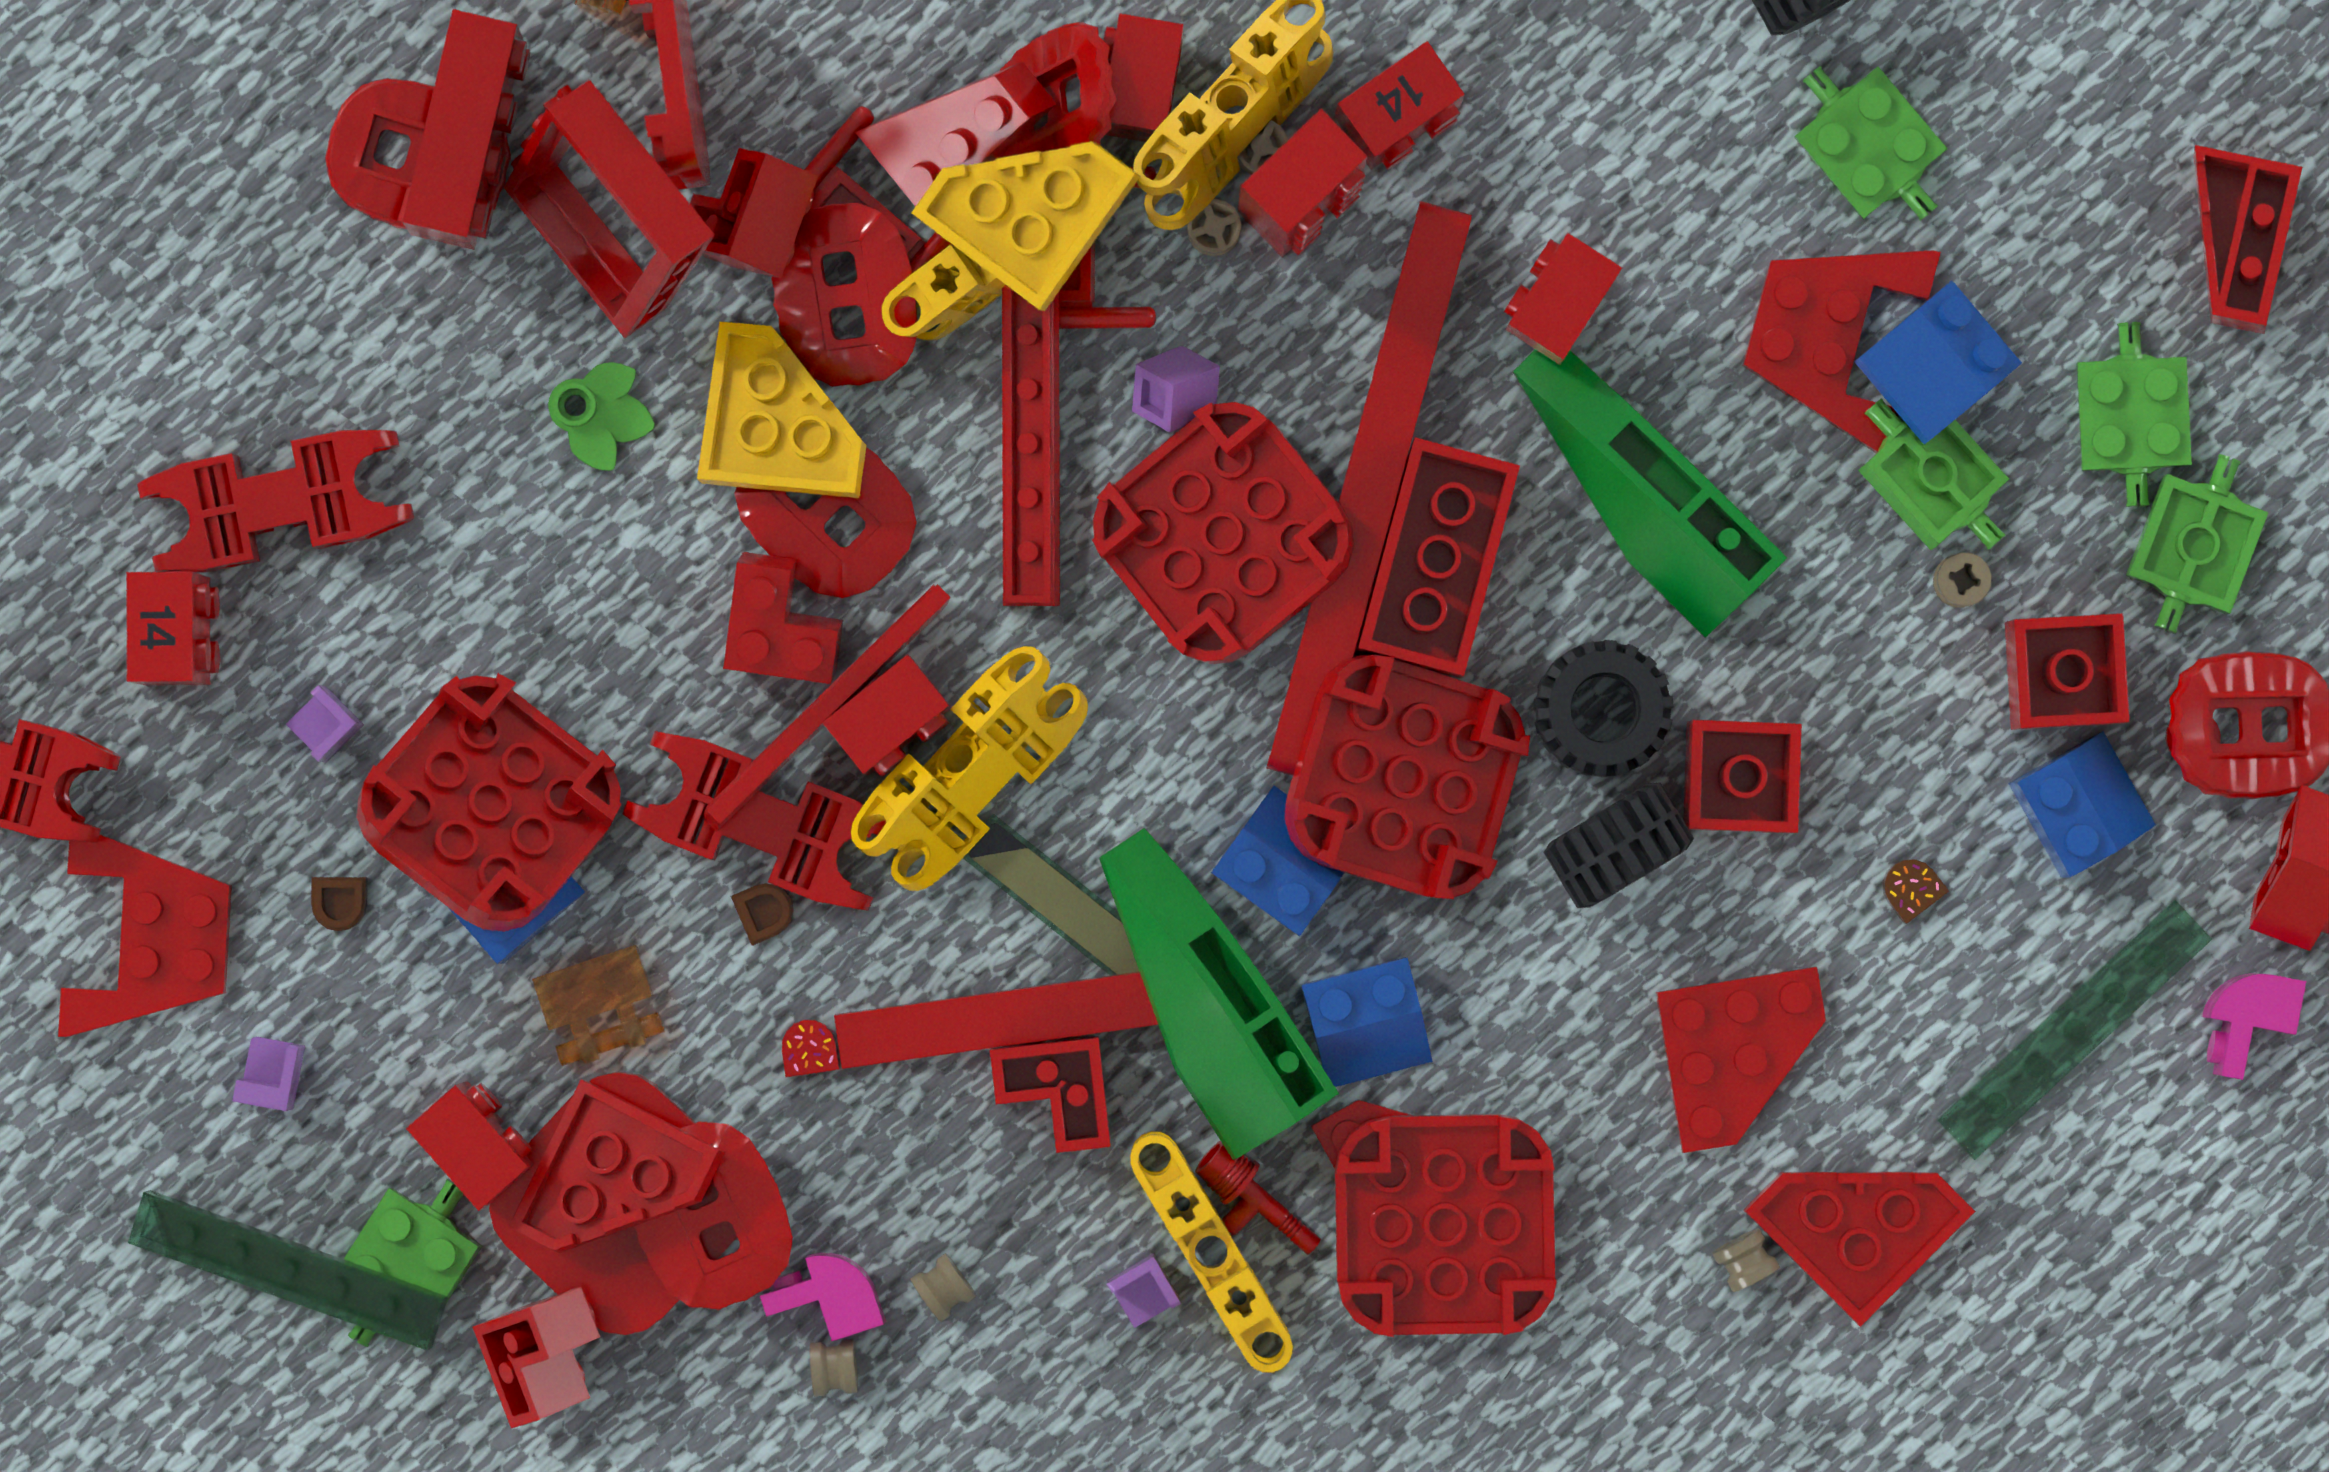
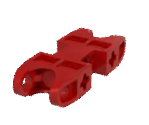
M340 430L292 440L291 446L295 468L243 478L239 456L229 453L181 463L142 480L137 484L140 500L161 497L179 501L186 508L190 522L186 536L180 542L171 545L170 552L152 557L154 571L213 572L260 562L255 535L273 532L274 527L293 524L294 527L308 524L312 547L319 550L367 540L414 519L412 504L385 507L384 502H373L364 498L358 492L354 483L356 468L365 457L400 446L397 431Z
M19 719L12 744L0 741V827L37 838L97 843L101 828L86 824V818L79 815L73 809L69 799L70 787L74 779L86 771H99L100 767L118 771L121 756L82 735Z
M654 731L649 745L670 753L668 758L675 762L682 772V789L678 796L667 804H649L648 807L627 800L622 812L624 816L661 840L710 860H716L726 836L777 857L768 883L816 902L869 911L874 897L852 889V883L843 878L838 871L836 862L838 851L845 842L852 838L851 829L853 821L864 804L809 781L806 784L798 806L758 791L718 831L704 821L697 841L694 844L693 842L704 817L705 808L754 759L705 740ZM728 758V759H729V760H728V763H727V765H726V768H725V770H724V773H723V775H722V778H721V780H720V783H719V785H718V788H717V790H716V793H715V795H714V798H712L714 789H715V787H716V784H717V782H718V779H719V777H720V774H721V772H722V769H723V767H724V764H725V762H726V759ZM827 798H829V803L827 805V808L817 830L815 838H813V832L815 830V827L817 825ZM880 821L873 825L868 831L867 838H870L872 833L878 835L885 826L886 821ZM808 845H811L810 851L808 853V856L806 858L798 881L795 884L794 880L796 878V875L798 873V870L800 868Z

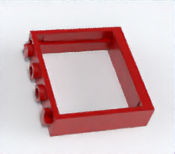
M589 79L574 90L569 85L563 86L553 98L543 104L546 111L532 123L535 131L522 142L521 147L524 151L511 162V166L514 169L504 189L621 335L627 338L668 307L715 234ZM570 144L656 250L644 272L558 167Z

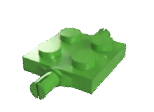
M1821 66L1815 69L1813 74L1825 89L1820 86L1811 74L1803 80L1823 103V106L1816 119L1795 135L1794 138L1862 219H1865L1884 202L1896 199L1899 196L1903 198L1919 217L1920 221L1928 213L1915 197L1922 202L1930 213L1938 207L1917 181L1922 176L1925 168L1944 153L1947 147L1879 67H1876L1856 85L1844 88L1841 91L1822 70Z
M2128 322L2117 324L2119 329L2120 355L2106 361L2077 362L2076 364L2081 471L2110 470L2126 475V507L2137 506L2136 485H2138L2139 506L2150 505L2147 474L2163 467L2192 465L2187 357L2156 358L2142 354L2141 322H2131L2130 324L2131 344L2129 343Z
M1882 398L1864 413L1883 432L1886 438L1882 441L1879 451L1858 471L1930 550L1937 547L1952 532L1961 530L1966 526L1971 529L1988 550L2006 535L1984 513V510L1987 508L1991 496L2009 478L1956 420L1924 445L1909 426L1902 422L1886 405Z
M2219 454L2209 484L2190 483L2169 474L2163 475L2126 573L2127 577L2153 586L2160 594L2166 597L2157 622L2154 624V627L2158 629H2165L2166 632L2176 634L2186 604L2203 605L2224 614H2230L2269 513L2243 503L2233 493L2229 492L2238 466L2241 463L2239 460L2230 459L2229 456Z
M446 1179V1183L431 1206L416 1203L395 1189L388 1188L341 1264L438 1298L441 1304L437 1319L483 1246L460 1232L454 1221L449 1218L463 1193L452 1180ZM350 1278L356 1286L363 1288L356 1281ZM360 1317L348 1336L353 1340H358L357 1343L368 1347L369 1342L381 1324Z

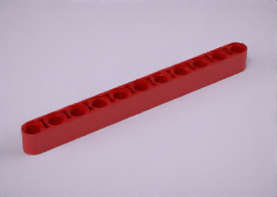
M1423 201L1419 202L1399 281L1390 308L1388 322L1373 371L1372 381L1360 419L1359 429L1347 467L1345 481L1338 501L1352 525L1354 548L1345 571L1333 585L1310 604L1302 640L1297 652L1266 769L1293 776L1316 694L1325 676L1339 663L1354 656L1472 218L1471 214Z

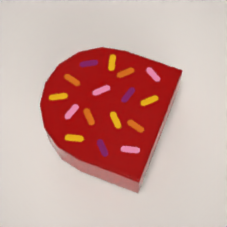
M803 1020L794 1023L786 1031L782 1039L785 1077L840 1069L836 1040L833 1032L826 1024L817 1020Z

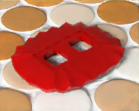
M1076 22L1050 30L1017 50L1011 60L1000 69L1001 71L1023 62L1057 104L1048 112V121L1045 126L1036 131L1034 126L1030 128L999 158L1036 151L1057 150L1087 142H1094L1100 145V140L1112 129L1109 112L1117 99L1111 86L1113 71L1108 62L1110 46L1099 37V27L1084 22ZM1078 76L1081 85V105L1069 113L1065 88L1070 80Z
M379 79L361 85L340 106L330 131L325 161L330 185L348 207L358 210L372 219L388 223L396 228L406 229L402 221L434 90L433 85L402 79ZM386 130L407 135L411 140L405 163L401 168L396 169L377 163L374 159L380 135ZM502 132L499 147H502V154L506 155L501 182L499 186L490 185L486 199L490 201L489 206L493 207V211L496 209L500 192L506 183L507 169L511 159L507 133Z
M859 203L829 204L810 209L803 217L794 241L795 252L792 260L785 267L781 278L771 277L775 291L773 305L779 316V330L786 344L816 380H820L831 387L844 385L860 386L870 382L886 380L906 365L914 350L917 336L903 337L892 333L886 327L882 318V305L886 296L912 274L907 249L901 234L883 213ZM839 252L852 253L857 271L856 281L841 285L828 284L823 266L824 256ZM904 297L895 306L894 317L901 327L908 328L918 321L917 301L913 297ZM859 306L863 311L865 334L861 337L837 338L833 329L832 310L837 307Z
M867 447L859 498L822 495L809 509L804 510L787 496L786 491L736 487L734 493L740 520L751 532L756 542L770 556L797 559L795 579L818 594L838 598H846L871 590L881 579L888 575L909 551L917 523L911 496L879 456ZM844 506L852 508L865 521V529L847 547L839 546L826 534L824 529L825 524Z
M2245 651L2200 658L2193 666L2179 674L2178 686L2169 698L2171 709L2169 730L2172 736L2171 756L2181 767L2184 781L2198 787L2203 794L2219 795L2226 798L2259 799L2296 793L2301 785L2309 787L2322 776L2329 765V688L2319 672L2310 664L2293 656L2270 652ZM2282 707L2287 713L2288 736L2284 742H2266L2263 739L2262 711L2264 708ZM2217 708H2233L2237 711L2239 739L2236 743L2219 744L2215 741L2213 713Z
M699 1121L680 1129L725 1152L713 1177V1182L718 1191V1198L714 1202L698 1209L690 1210L685 1207L638 1224L634 1228L638 1235L640 1247L646 1254L652 1270L662 1281L667 1293L678 1298L689 1307L720 1310L734 1303L746 1301L755 1294L770 1288L789 1264L793 1237L778 1186L766 1162L750 1138L729 1124ZM727 1221L732 1224L740 1242V1247L736 1252L717 1260H711L707 1257L700 1241V1233L711 1226Z

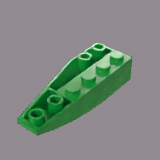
M1535 349L1513 371L1514 376L1627 562L1704 638L1737 609L1787 559L1686 457L1571 350L1559 365Z
M1145 828L1099 857L1173 1067L1233 1160L1299 1122L1339 1094L1281 1002L1249 956L1182 870Z

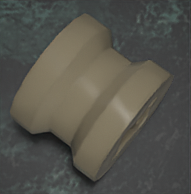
M1270 120L1248 144L1251 147L1247 146L1238 155L1237 159L1240 167L1250 175L1258 170L1271 157L1270 155H1273L1288 141L1283 128Z
M1213 199L1203 211L1187 224V232L1191 244L1204 255L1214 257L1226 254L1239 241L1242 227L1240 216L1236 209L1226 201Z
M1961 552L1945 558L1938 564L1933 574V587L1936 595L1943 603L1951 607L1964 608L1979 603L1987 596L1991 587L1992 575L1989 566L1981 557L1973 553ZM1967 568H1968V573L1970 574V576H1971V578H1972L1973 580H1971L1970 577H1969V575L1966 573V572H1967Z
M1759 1228L1741 1235L1738 1239L1732 1240L1712 1252L1716 1262L1724 1265L1728 1271L1727 1283L1732 1292L1749 1287L1780 1268L1776 1258L1767 1255L1763 1247L1765 1238Z
M947 1253L936 1260L935 1268L928 1273L918 1272L910 1278L921 1298L940 1322L951 1315V1309L959 1302L969 1303L977 1297L971 1285Z
M854 1339L842 1340L838 1346L828 1347L822 1342L810 1343V1368L814 1397L825 1396L830 1390L842 1389L846 1394L858 1393V1371Z

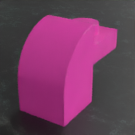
M2250 973L2236 976L2220 985L2209 997L2202 1013V1017L2223 1021L2221 1031L2213 1030L2207 1049V1062L2215 1063L2213 1074L2243 1080L2253 1027L2296 1035L2307 981L2270 974Z
M814 1253L808 1255L805 1260L811 1277L802 1279L800 1270L781 1275L771 1286L772 1290L763 1292L760 1295L766 1317L819 1300L831 1341L884 1325L886 1322L876 1288L870 1276L853 1260L835 1253Z

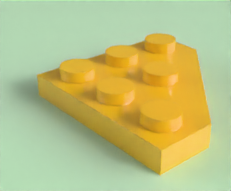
M1094 142L1081 143L1057 150L1036 151L997 158L995 161L942 168L911 214L1037 309L1045 311L1140 178V175L1099 144Z
M720 321L697 480L702 484L859 498L867 445L772 326Z

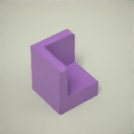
M1183 346L1137 363L1132 412L1169 433L1184 427L1196 417L1193 413L1194 411L1211 402L1217 404L1220 366Z
M318 685L311 692L314 697L286 725L312 750L310 754L318 762L327 763L364 724L326 686Z
M253 1037L250 1041L244 1078L236 1080L232 1101L281 1111L293 1110L305 1045Z
M1154 1253L1107 1280V1286L1115 1294L1134 1328L1170 1307L1173 1309L1181 1304V1298Z

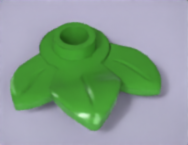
M603 363L595 366L584 379H568L561 382L552 391L548 402L549 414L553 422L568 432L572 453L580 461L602 471L614 470L617 460V442L625 443L637 440L655 428V423L647 408L636 398L628 395L635 380L636 370L620 363ZM573 396H580L586 402V409L579 416H571L566 410V403Z

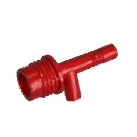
M1217 1142L1201 1159L1195 1172L1206 1181L1207 1186L1219 1195L1220 1201L1224 1205L1232 1202L1237 1196L1242 1198L1222 1218L1228 1231L1233 1235H1237L1259 1213L1274 1227L1278 1228L1279 1231H1282V1234L1290 1238L1291 1242L1306 1255L1314 1251L1321 1238L1305 1224H1302L1297 1217H1294L1288 1209L1253 1180L1260 1164L1256 1160H1250L1244 1155L1233 1160L1222 1142Z

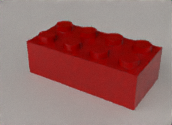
M452 9L402 221L412 236L475 250L478 237L486 239L493 216V207L489 206L490 201L486 199L490 185L499 186L501 182L506 155L502 154V147H499L502 132L512 133L518 109V102L514 101L515 94L511 93L515 80L524 81L530 59V49H527V41L523 40L519 27L515 23Z
M1320 109L1241 185L1238 212L1282 258L1291 249L1299 256L1321 235L1323 219L1330 212L1338 219L1360 198L1359 193L1362 191L1361 187L1366 177L1363 172L1368 156Z
M1414 438L1356 651L1371 655L1395 657V660L1457 678L1464 676L1520 465Z

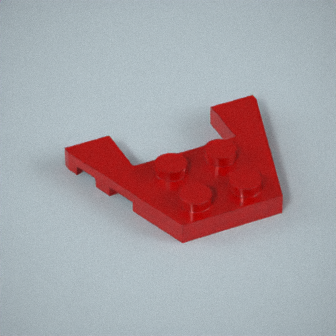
M1928 250L1771 260L1742 366L1877 453L1886 436L1864 414L1876 402L1846 394L1872 289L1876 287L1927 301L1930 296L1941 252ZM1887 405L1898 417V413L1894 410V408L1892 406Z
M102 834L99 835L97 843L69 841L67 874L124 878L118 989L61 988L58 1037H70L226 993L232 885Z

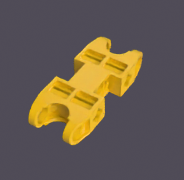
M1276 0L1229 49L1232 60L1231 65L1200 98L1189 93L1158 126L1139 150L1134 160L1133 170L1140 175V178L1137 180L1138 185L1144 192H1147L1144 199V207L1149 221L1154 226L1164 230H1175L1190 223L1240 171L1238 155L1270 120L1281 125L1328 71L1333 62L1334 50L1330 36L1322 30L1326 18L1322 0ZM1307 4L1315 9V14L1304 25H1293L1286 20L1287 12L1295 5ZM1314 42L1320 43L1324 47L1321 56L1316 60L1308 61V55ZM1234 106L1245 107L1235 114L1225 113L1226 110ZM1162 159L1155 179L1147 178L1144 175L1147 165L1154 160ZM1166 194H1176L1184 200L1181 210L1170 216L1158 214L1154 210L1155 205Z
M950 244L890 291L882 305V318L886 327L892 333L899 336H917V338L922 340H938L953 332L1002 295V288L1006 284L954 245ZM913 297L917 301V308L919 306L921 308V315L914 325L903 328L895 320L894 309L900 299ZM940 323V325L936 329L927 332L929 329Z
M1023 646L1010 651L987 669L950 708L964 723L924 766L908 753L872 792L853 821L851 829L853 843L868 856H880L888 852L892 847L895 850L898 849L899 851L891 864V875L903 888L909 891H919L933 885L954 868L989 831L990 828L977 815L1018 772L1026 781L1032 784L1067 747L1087 716L1088 701L1086 696L1077 686L1071 683H1060L1046 692L1043 685L1050 674V662L1046 656L1038 649L1030 646ZM1035 661L1033 669L1019 682H1016L1015 677L1020 667L1027 662ZM978 698L989 708V711L985 713L974 700ZM1073 698L1070 710L1059 718H1053L1059 706L1065 700ZM1004 725H1007L1012 730L1010 734L1003 729ZM1028 745L1040 756L1038 761L1025 750ZM902 777L915 788L912 793L899 782ZM933 805L938 811L934 813L928 807ZM886 821L880 833L873 840L866 841L871 827L877 822ZM953 825L967 836L964 840L951 830ZM922 855H925L924 866L913 876L906 877L908 868Z
M1150 1131L1142 1134L1135 1140L1131 1148L1130 1158L1132 1170L1192 1267L1207 1296L1247 1362L1254 1369L1261 1372L1272 1373L1281 1370L1288 1364L1293 1351V1343L1288 1328L1249 1263L1244 1258L1176 1142L1169 1135L1161 1131ZM1159 1143L1167 1148L1171 1159L1164 1169L1150 1171L1144 1168L1140 1162L1139 1154L1146 1145ZM1179 1197L1189 1199L1190 1207L1188 1210L1179 1211L1176 1208V1200ZM1207 1236H1216L1222 1239L1227 1247V1254L1224 1260L1213 1266L1201 1263L1195 1254L1198 1242ZM1237 1290L1244 1292L1247 1296L1246 1302L1242 1305L1235 1304L1232 1301V1295ZM1264 1332H1273L1282 1339L1280 1351L1270 1357L1258 1355L1252 1349L1254 1339Z

